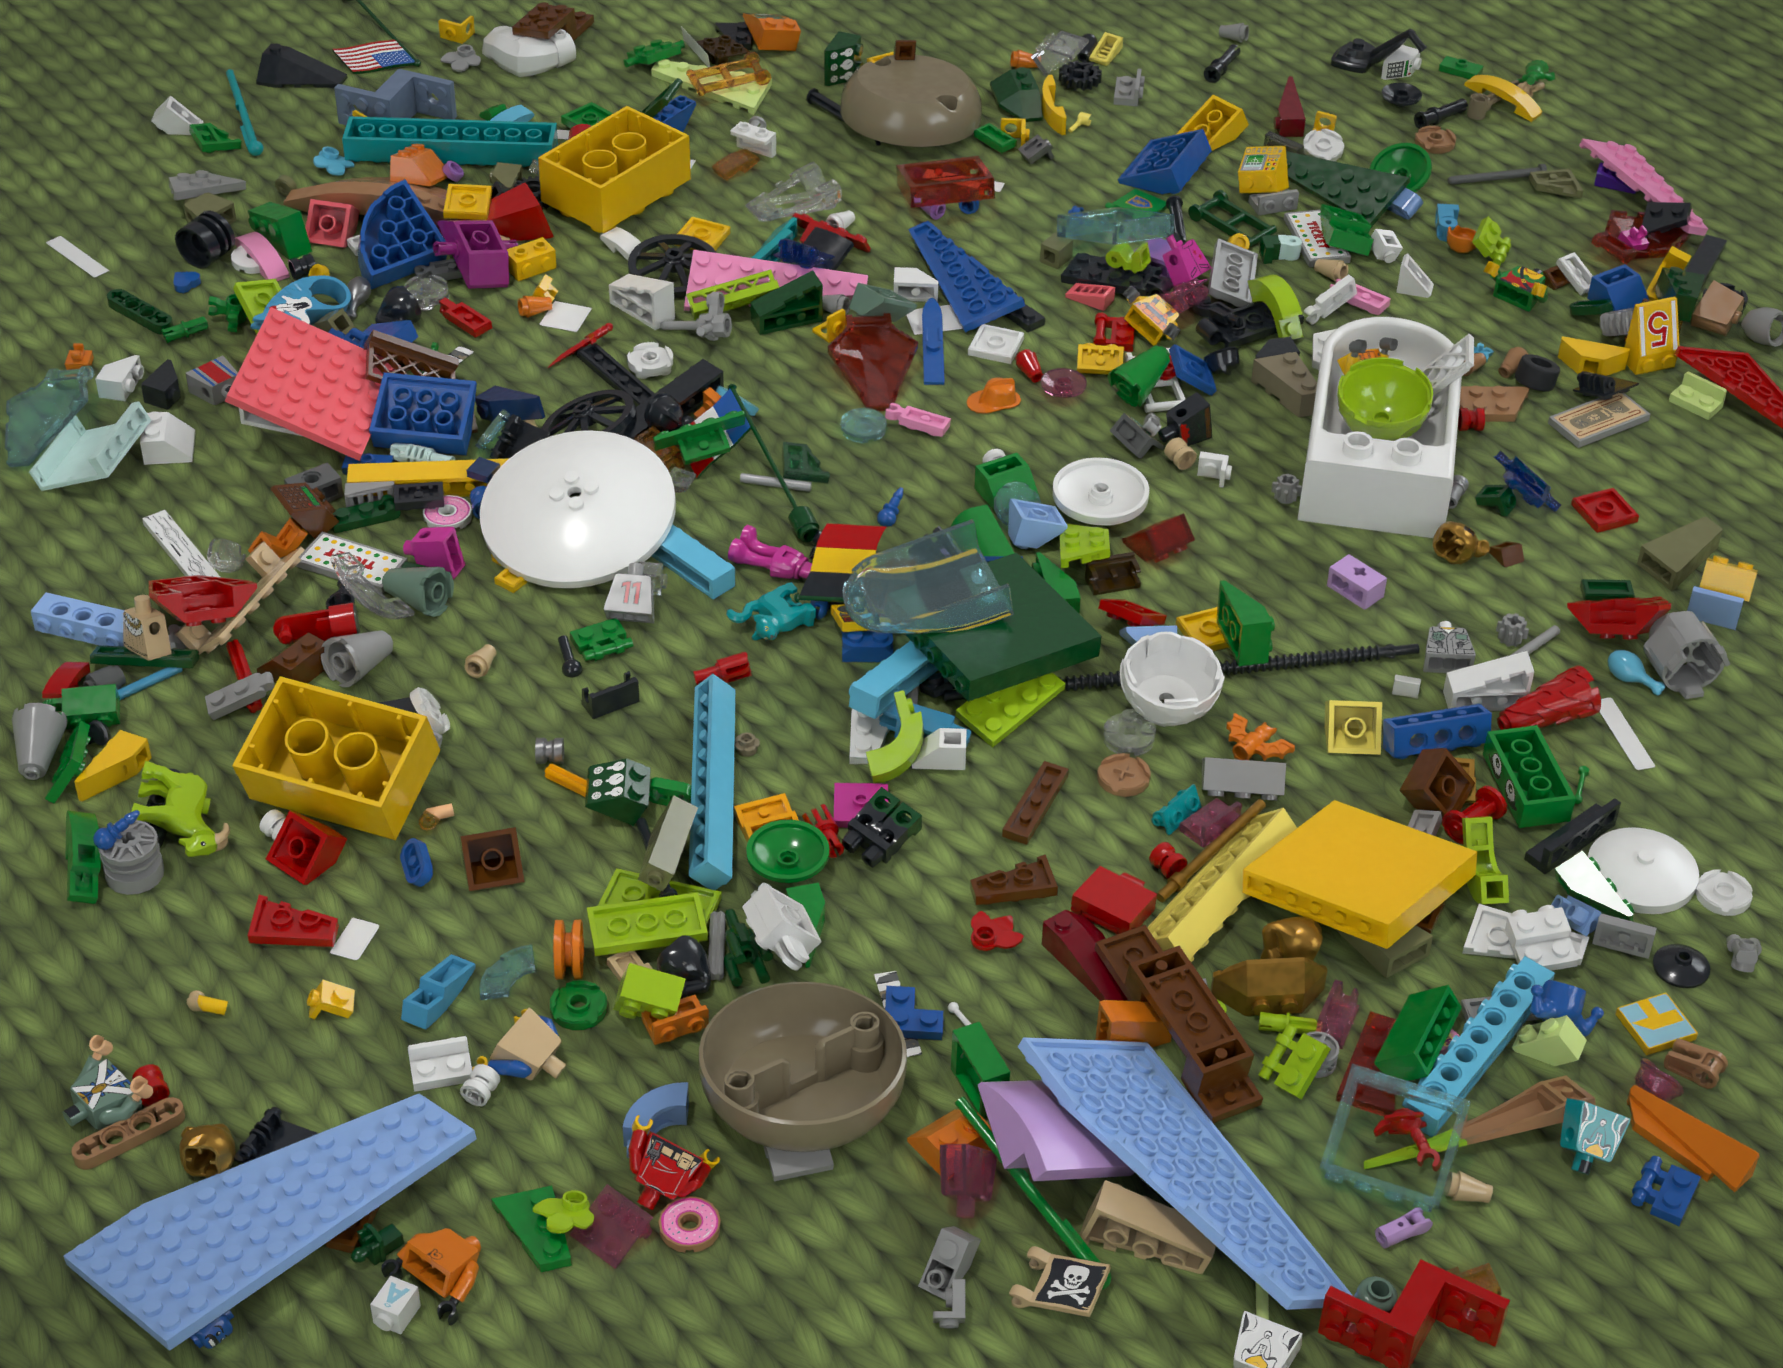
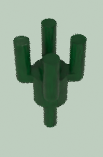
M726 910L725 918L730 929L725 932V941L730 952L724 957V965L732 985L739 986L742 984L743 980L736 964L745 962L753 964L761 984L768 983L770 976L764 961L773 959L772 951L770 949L764 950L757 944L755 933L745 923L739 922L735 910Z

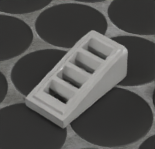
M394 481L345 483L346 507L380 500L383 496V491L386 490L388 494L394 496Z

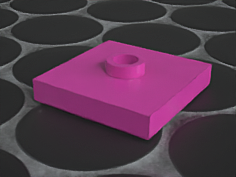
M834 783V820L838 828H848V822L855 818L857 813L881 787L888 791V784Z

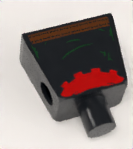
M1197 392L1168 410L1166 413L1167 426L1158 431V436L1163 443L1179 437L1187 443V446H1191L1212 438L1210 404Z

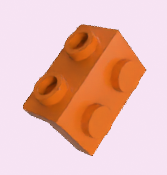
M696 995L680 999L677 1013L673 1016L657 1019L651 1016V1012L644 1011L641 1012V1018L654 1045L706 1028L709 1024V1010L706 1005L701 1006Z

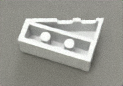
M627 274L609 284L610 303L650 328L657 330L661 328V322L675 320L674 282Z
M1528 651L1447 672L1443 693L1448 709L1481 704L1489 711H1503L1514 704L1517 699L1529 694L1534 669Z

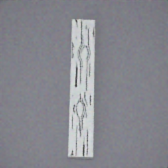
M166 510L142 518L144 526L185 576L204 575L220 577Z

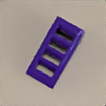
M1600 162L1596 173L1595 186L1636 194L1632 188L1617 177L1616 172L1605 168L1603 163Z

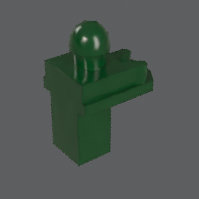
M366 1223L362 1229L357 1231L360 1248L357 1247L352 1251L351 1259L355 1263H361L368 1258L374 1266L380 1262L383 1263L386 1261V1255L404 1245L403 1234L393 1223L379 1232L371 1224Z

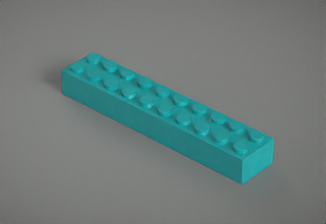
M349 116L342 141L345 160L354 162H390L391 155L398 153V150H404L405 147H411L412 144H423L424 148L432 149L443 164L447 163V161H453L458 165L477 164L485 166L496 165L499 162L527 167L539 166L538 157L558 146L557 123Z

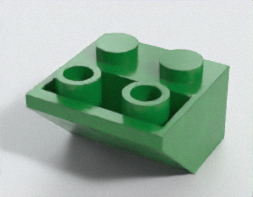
M1017 452L975 466L974 489L997 515L1009 512L1010 498L1034 503L1040 501L1030 467Z

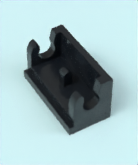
M630 671L624 673L623 683L610 686L597 693L589 694L588 687L582 689L581 704L592 719L640 702L639 681L636 677L630 678Z

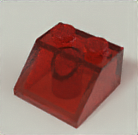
M1183 513L1122 538V541L1145 562L1154 559L1157 563L1169 558L1168 553L1174 551L1176 554L1188 549L1187 544L1195 541V538Z

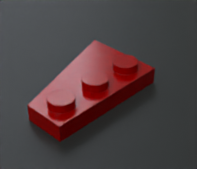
M259 894L247 936L249 943L334 947L339 924L338 918L309 909L300 911L291 908L289 903L281 901L280 904L268 901L267 896Z

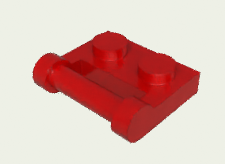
M1105 313L1096 314L1094 320L1096 335L1093 338V344L1101 346L1114 344L1118 347H1124L1126 352H1133L1134 327L1124 317H1108ZM1105 328H1112L1111 339L1105 338Z

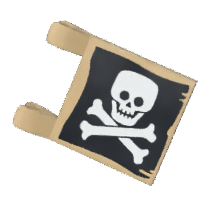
M1032 1246L1027 1253V1258H1031L1029 1266L1032 1269H1044L1034 1292L1022 1285L1015 1284L1012 1286L1009 1295L1013 1297L1012 1305L1016 1308L1034 1306L1090 1317L1110 1272V1265L1055 1255L1042 1248Z

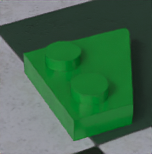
M211 123L189 125V132L202 152L213 153L221 150L241 149L242 141L240 139H229V133L218 129Z

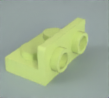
M1686 372L1682 384L1670 394L1669 402L1709 420L1723 408L1727 390L1691 372Z

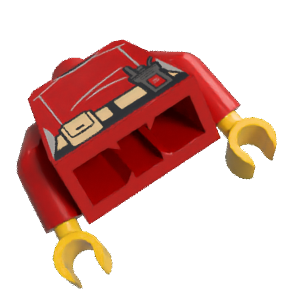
M637 1115L632 1124L633 1133L628 1148L630 1171L635 1175L634 1179L637 1182L645 1185L637 1202L654 1210L661 1194L674 1200L676 1197H686L701 1188L711 1169L720 1162V1158L717 1157L713 1162H710L707 1159L709 1149H706L700 1156H697L651 1131L649 1132L653 1124L652 1119H649L647 1126H641L638 1122L640 1115Z

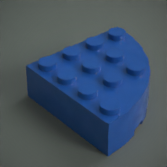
M406 179L386 189L370 205L363 219L358 244V264L361 275L369 282L371 290L415 273L414 267L418 265L429 266V262L443 261L447 257V255L435 256L433 252L434 242L446 241Z

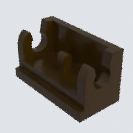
M1134 552L1111 555L1109 558L1086 563L1085 580L1093 596L1135 589L1141 586V581L1137 573H1141V569Z

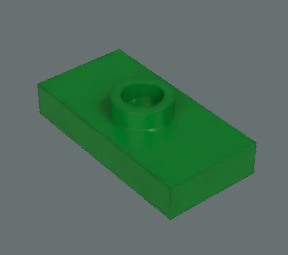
M1446 56L1439 64L1438 71L1470 79L1475 75H1481L1484 66L1468 62L1466 59Z
M990 123L974 130V137L1000 153L1017 146L1015 138Z

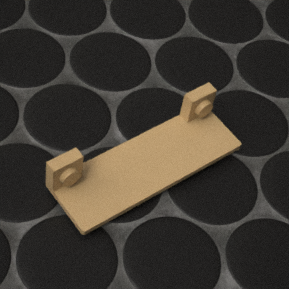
M262 542L245 559L262 578L257 583L256 591L237 615L226 618V622L220 623L212 633L203 624L199 626H186L185 623L175 635L188 649L199 651V655L204 651L209 654L219 644L223 645L231 638L232 634L230 632L232 629H238L246 621L244 616L247 613L250 615L260 606L258 601L261 598L265 599L274 591L272 587L274 583L276 585L279 584L288 575L286 573L287 569L291 570L301 561L299 556L305 550L299 547L283 559H280L265 542Z

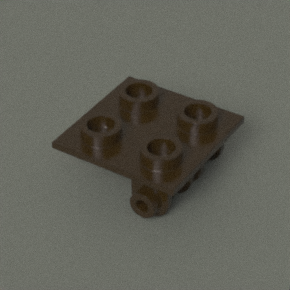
M728 35L696 41L708 54L709 62L715 64L718 68L726 69L729 57L750 54V51L744 48L742 44L737 43Z

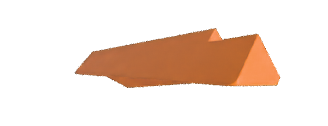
M1636 1085L1631 1087L1627 1105H1630L1632 1130L1696 1175L1701 1176L1706 1182L1716 1175L1732 1191L1736 1192L1753 1176L1759 1159L1757 1151Z

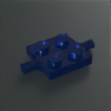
M1501 450L1495 455L1494 459L1504 466L1505 472L1502 477L1505 483L1511 489H1517L1529 505L1534 504L1539 508L1545 503L1554 512L1560 508L1562 504L1551 496V487L1519 458L1515 456L1513 459H1509Z

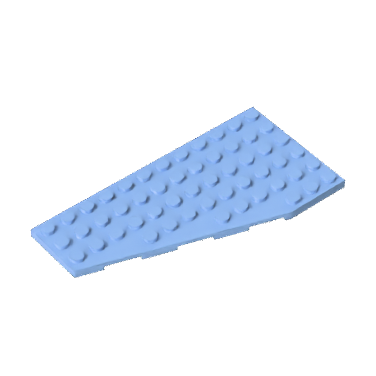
M1023 1037L1018 1048L1024 1054L1026 1061L1041 1076L1042 1082L1057 1097L1058 1103L1286 1310L1323 1308L1325 1294L1330 1286L1352 1295L1148 1042Z
M419 1093L146 1202L131 1210L127 1215L110 1226L105 1227L84 1243L79 1244L63 1257L68 1267L170 1351L477 1139L475 1130Z

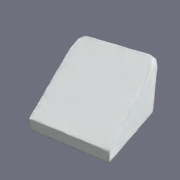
M1395 674L1392 694L1418 698L1421 679Z

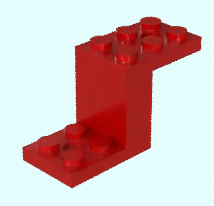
M1420 1259L1390 1313L1330 1286L1325 1294L1318 1333L1333 1342H1338L1353 1349L1360 1355L1368 1356L1388 1368H1410L1436 1320L1450 1328L1462 1331L1480 1342L1496 1347L1501 1337L1510 1300Z

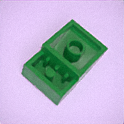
M1322 204L1320 207L1321 228L1326 243L1329 246L1368 256L1374 241L1369 235L1371 224L1362 214Z

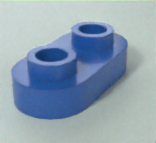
M415 838L409 839L402 847L400 860L407 882L422 887L431 880L433 866L426 844Z

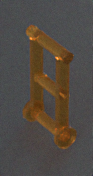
M748 52L742 60L695 71L689 69L686 72L687 77L699 96H704L708 92L755 81L759 85H766L771 80L769 71L761 68L759 64L760 57L756 52ZM748 67L754 70L753 73L732 77L729 73ZM721 74L724 78L723 80L701 84L699 81L701 78Z

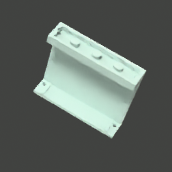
M139 401L131 403L117 423L113 425L85 430L75 415L58 434L29 473L41 491L108 478L151 422V419Z

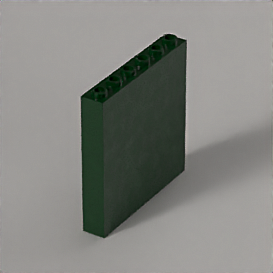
M1018 553L959 571L979 609L1002 600L1004 601L1010 614L993 621L948 632L909 634L953 627L949 624L936 622L922 602L916 585L888 594L885 612L888 619L896 624L902 634L906 635L913 642L914 646L927 657L928 661L941 672L944 678H947L956 691L961 693L968 702L1093 659L1100 654L1102 636Z

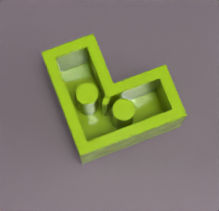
M629 963L621 978L613 1010L619 1011V1015L635 1019L636 1016L641 1017V1012L644 1011L651 1012V1016L657 1019L673 1016L677 1013L686 979Z

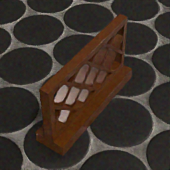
M372 330L364 343V350H367L365 378L367 380L381 384L383 376L373 373V369L376 367L383 374L385 372L408 375L406 371L410 370L416 376L455 379V370L459 366L458 358L376 330ZM375 354L383 357L384 359L379 360ZM389 363L395 371L390 372L384 364ZM419 370L427 373L423 375Z

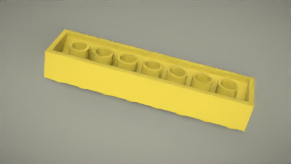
M1284 808L1263 813L1253 818L1205 863L1147 927L1163 951L1180 945L1188 959L1192 962L1194 954L1204 948L1209 943L1208 939L1210 936L1224 926L1223 922L1225 919L1237 912V906L1240 902L1250 897L1242 893L1243 869L1297 829Z

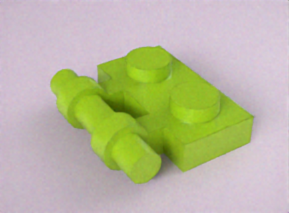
M1488 216L1481 221L1472 243L1485 258L1490 256L1493 262L1500 266L1505 262L1506 253L1511 248V239L1509 237L1502 239L1500 237L1502 231L1499 225Z
M1287 1024L1283 1033L1277 1035L1275 1039L1277 1043L1269 1057L1265 1056L1263 1059V1067L1258 1075L1268 1081L1275 1071L1279 1075L1274 1084L1302 1100L1331 1048L1305 1033L1302 1034L1298 1042L1293 1041L1292 1039L1298 1030ZM1288 1048L1292 1053L1285 1065H1282L1279 1062Z

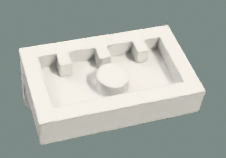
M466 1036L408 1046L414 1092L463 1084L466 1080L470 1079L472 1067Z

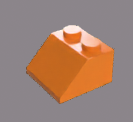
M954 1109L907 1137V1142L944 1180L991 1152V1149L959 1109ZM982 1118V1120L986 1123V1125H987V1126L989 1127V1129L992 1131L991 1126Z

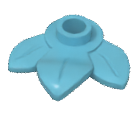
M328 146L323 147L319 155L313 159V164L316 167L326 168L330 174L335 176L344 175L345 168L354 167V163L351 160H345V157L339 156L337 149Z

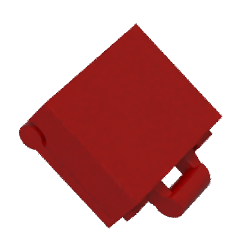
M1099 866L1072 895L1071 911L1085 916L1088 920L1118 935L1138 928L1155 911L1157 893L1144 888V881L1126 872L1118 875Z

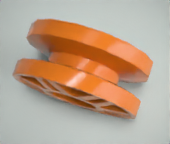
M575 919L573 921L571 932H566L564 920H555L553 959L556 980L564 979L566 967H572L574 979H582L584 936L582 919Z

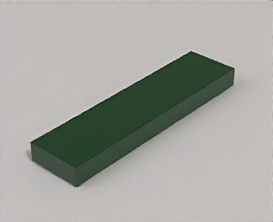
M98 645L90 654V664L193 668L200 658L199 651L171 649L172 654L148 661L123 646Z

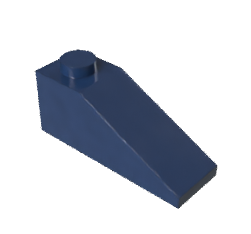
M493 386L475 397L476 410L481 419L504 422L508 421V417H511L512 414L517 415L521 420L545 418L540 397L537 395Z

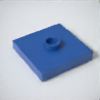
M1175 344L1169 349L1178 378L1210 396L1217 391L1210 367L1206 361Z

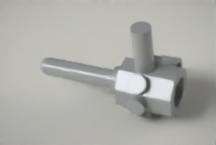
M712 292L706 298V304L709 308L708 313L701 314L696 321H663L660 327L663 330H696L697 335L706 337L710 341L718 340V337L730 336L732 324L729 314L723 313L724 294L722 292Z

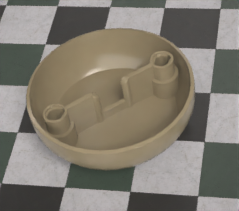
M890 55L875 63L867 62L851 75L842 91L840 113L849 127L871 139L901 146L930 147L951 144L971 136L980 125L982 103L977 87L971 78L957 66L944 60L922 55H915V60H895L894 55Z
M816 982L775 984L759 988L736 998L711 1019L705 1028L699 1046V1074L703 1092L720 1118L736 1132L757 1144L790 1152L828 1150L848 1144L865 1135L878 1125L894 1107L902 1092L907 1069V1050L903 1033L894 1018L883 1007L853 990Z

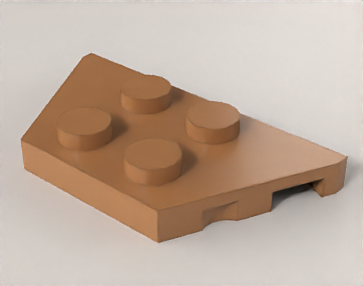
M1461 386L1459 408H1468L1469 410L1484 408L1485 422H1515L1518 412L1523 407L1525 398L1528 397L1529 388Z

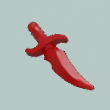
M606 323L605 326L603 325L594 332L589 333L584 337L585 339L557 357L548 368L588 344L592 345L599 338L612 331L613 325Z

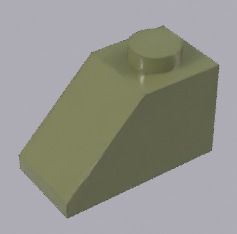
M497 162L494 170L490 172V183L494 184L498 181L509 189H513L517 181H521L523 178L522 165Z

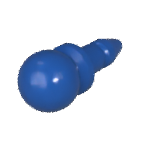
M902 487L893 494L889 504H884L883 509L878 513L877 521L881 526L888 527L895 524L896 515L899 513L897 507L903 498Z
M140 811L130 812L124 818L117 821L115 825L109 822L107 828L98 829L93 836L96 847L102 850L112 848L116 839L122 838L120 832H123L136 821Z

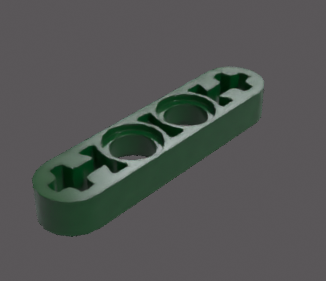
M114 289L107 293L108 306L150 331L163 335L162 329L173 326L170 315L122 289Z

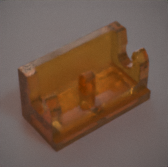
M654 426L634 438L635 441L649 448L661 459L670 475L671 471L669 468L672 464H675L679 471L685 468L680 450L675 445L654 451L653 437L660 433Z

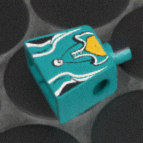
M1567 1098L1560 1145L1562 1148L1576 1152L1571 1170L1589 1175L1593 1159L1604 1162L1612 1161L1631 1119L1582 1100Z

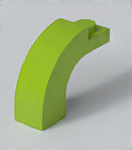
M1274 274L1248 280L1252 302L1262 301L1269 307L1274 317L1278 337L1291 336L1293 340L1303 337L1298 315H1302L1301 307L1289 284L1283 278Z
M904 690L894 692L895 704L901 722L898 736L889 745L866 752L873 783H883L903 774L914 763L920 753L924 736L921 711L915 713L912 699H906Z
M1492 817L1462 818L1464 844L1461 846L1477 851L1476 875L1467 882L1472 898L1479 904L1509 903L1508 875L1500 872L1494 854Z

